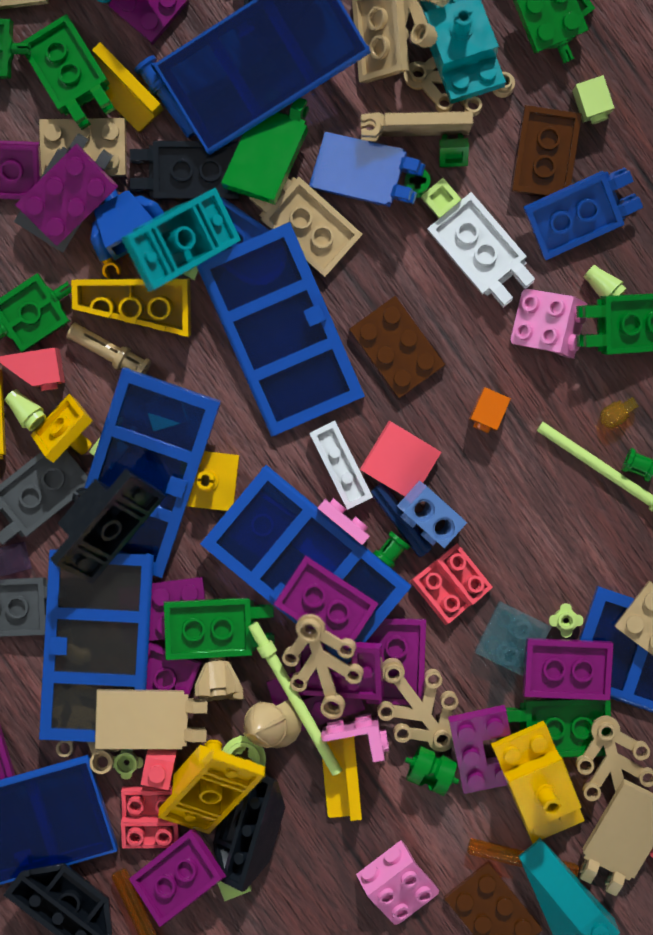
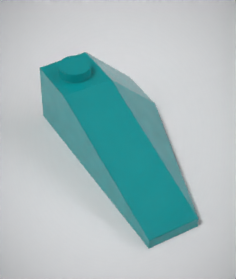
M541 838L519 855L553 935L620 934L614 917Z

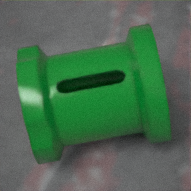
M425 169L423 176L407 173L404 186L412 188L413 191L417 192L416 198H420L429 190L430 175ZM414 177H420V182L423 183L420 189H416L415 185L410 183L414 181Z
M630 448L621 471H630L644 477V481L649 482L653 476V458L651 459L636 453V449Z
M390 531L388 534L389 538L373 554L393 569L395 567L394 562L410 546Z

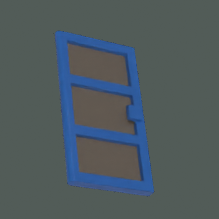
M50 549L39 740L95 742L97 689L146 690L154 555L149 553H118L93 584H90L55 566L50 558L58 549Z

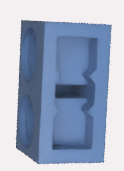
M420 480L397 505L404 512L400 517L412 528L416 524L424 530L420 535L432 546L438 542L445 548L467 524L461 516ZM424 501V510L420 513H415V506L419 502ZM440 520H445L444 527L439 531H435L436 523Z

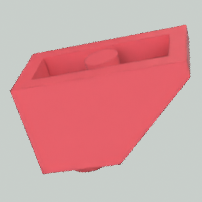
M58 348L0 356V363L31 386L40 387L41 391L58 389L57 384L65 383L61 353Z
M148 749L141 785L169 790L173 783V774L175 773L179 749Z

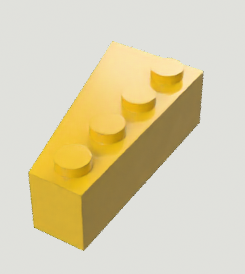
M174 278L149 292L142 279L71 280L72 309L171 332L185 337L191 336L190 278Z

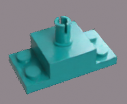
M449 0L444 7H439L431 1H420L427 23L435 27L438 35L435 44L429 48L450 104L505 87L506 81L496 57L499 46L482 1Z
M216 188L210 189L188 202L169 209L134 228L133 232L122 237L148 292L157 289L241 241Z

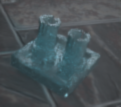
M499 601L474 652L524 677L526 638L546 639L551 626Z

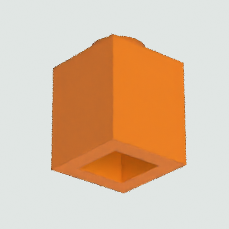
M486 387L482 388L469 417V420L474 422L473 427L485 433H489L490 429L498 430L511 398Z

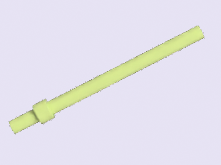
M545 422L539 425L536 430L537 432L647 504L649 510L653 512V495Z
M258 621L248 626V629L258 645L256 649L262 659L265 658L332 776L339 774L342 768L327 742L322 741L321 732L301 696L291 688V679L275 653L277 649L272 640L267 639Z

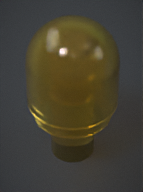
M633 397L624 403H621L620 400L614 401L602 409L600 421L607 428H615L627 421V418L630 417L628 413L639 407Z

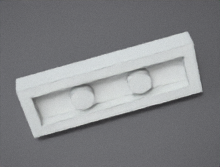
M333 421L310 432L309 434L347 510L373 498L336 422Z

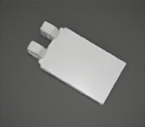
M472 192L427 228L431 236L482 295L485 293L486 296L492 293L503 308L513 299L511 294L502 285L512 275H514L515 279L524 289H527L534 283L535 278L524 266L527 264L525 261L527 256Z

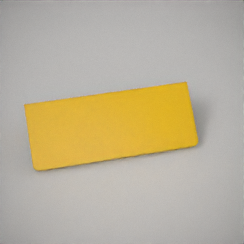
M99 42L92 51L95 54L94 59L110 83L108 85L109 90L105 91L114 108L137 132H141L163 111V108L153 95Z
M354 736L326 741L342 768L339 774L332 776L322 758L327 815L329 818L350 816V821L362 820Z

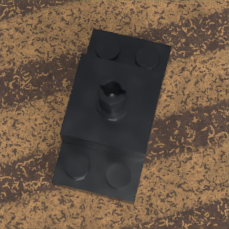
M127 469L124 470L111 487L94 479L88 488L77 489L76 492L80 497L73 493L72 500L74 504L58 522L69 537L50 560L55 566L90 584H93L166 497L160 489Z

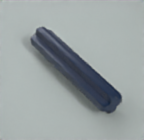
M383 483L378 484L371 490L372 496L416 555L423 557L432 549L431 545L420 535L421 532L416 525L412 528L400 517L404 512L397 507L399 503L386 485Z

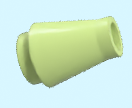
M593 265L583 277L589 282L599 297L623 295L627 290L622 285L623 281L601 270L596 265Z
M17 389L11 391L6 396L5 402L11 408L22 428L33 431L46 419V415L43 413L44 409L21 394Z

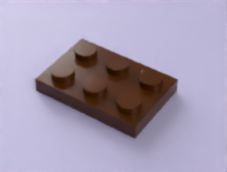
M529 105L524 106L511 192L546 197L571 185L582 113Z
M396 296L349 329L398 398L445 366L442 359Z
M489 861L444 896L447 903L473 935H537L543 930Z

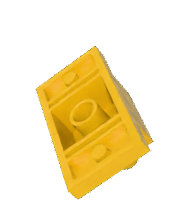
M544 721L491 743L532 843H535L539 838L545 839L585 821L580 810L582 808L563 759L556 750Z
M208 740L204 746L199 745L173 774L172 794L160 806L158 818L210 834L265 776V766L227 754L222 751L223 745L220 741Z

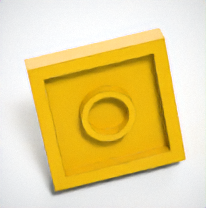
M68 394L31 436L44 456L54 463L69 446L81 455L90 449L91 441L81 433L93 420L80 403Z
M205 451L187 507L228 511L235 502L240 455ZM181 461L180 479H183L188 464Z

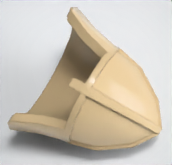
M289 699L277 706L260 701L253 705L246 713L243 734L249 741L260 747H287L297 739L301 732L302 721Z

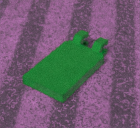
M67 14L21 42H29L31 44V49H29L31 54L25 56L61 114L64 113L65 116L71 114L81 130L91 125L81 106L94 98L105 115L115 110L105 91L109 90L108 85L110 83Z
M270 88L264 99L263 107L279 98L281 92ZM299 98L294 101L289 115L277 112L242 135L221 182L223 188L276 205L308 132L307 125H305V118L309 111V107L306 106V99Z
M653 293L600 296V299H597V305L576 306L577 318L597 317V334L577 335L578 347H598V351H602V354L606 355L653 352Z
M249 597L163 601L165 659L252 656V652H255V647H258L248 626L254 623V618H274V608L272 604L254 605V600H250ZM272 632L265 633L267 639L272 640L275 645L274 634Z
M528 699L520 703V708H505L508 722H520V731L544 721L561 757H579L584 754L594 738L591 733L593 722L598 717L611 716V699ZM603 728L601 734H609L611 732V728ZM604 746L596 756H606Z

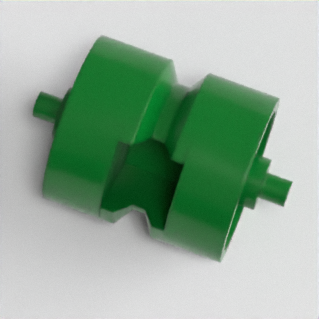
M419 746L412 759L406 757L404 761L409 764L406 781L418 786L427 784L428 790L444 796L452 783L458 784L459 779L455 778L457 761L444 755L437 758L434 751L423 746Z

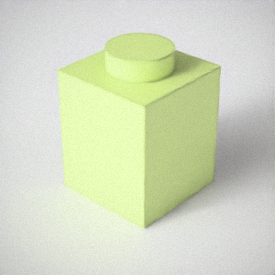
M604 75L578 83L572 90L579 113H582L581 119L583 123L591 121L592 124H597L608 119V115L613 111L614 105Z

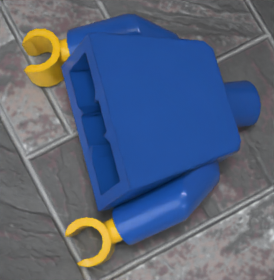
M115 189L103 201L104 204L94 210L96 220L92 223L90 241L99 261L104 263L102 273L108 279H110L107 271L109 265L116 268L118 275L121 274L120 265L112 262L111 257L117 260L129 253L122 237L133 232L134 228L164 213L157 202L141 195L134 197L130 191L118 194Z

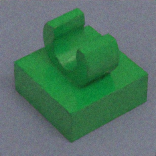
M459 133L458 139H447V134H443L442 139L439 140V167L468 166V138H464L462 133Z

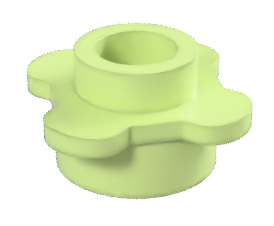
M564 603L555 615L549 617V624L553 627L556 626L560 630L562 637L568 638L577 626L583 624V617L573 612L570 604ZM564 618L569 619L568 623H564Z
M122 749L117 756H113V768L126 780L132 777V773L137 768H142L144 765L143 758L138 757L133 752V749ZM125 760H129L128 765L124 763Z

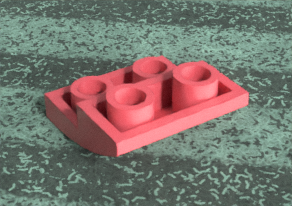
M388 421L360 470L401 495L406 496L419 480L422 483L425 481L442 452L393 422Z
M458 543L410 580L445 625L451 623L464 610L475 604L493 588Z
M122 786V848H168L179 839L180 825L158 818L159 808L172 794L173 786L169 790L149 786Z

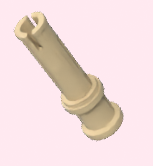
M74 322L67 332V339H71L91 352L112 362V366L117 371L122 370V368H129L146 375L151 365L150 359L146 358L144 360L133 354L127 346L120 348L101 336L80 326L77 322Z

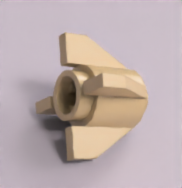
M226 657L209 658V662L203 664V668L195 683V696L200 699H206L207 702L224 699L242 700L243 687L232 668V662L226 661Z

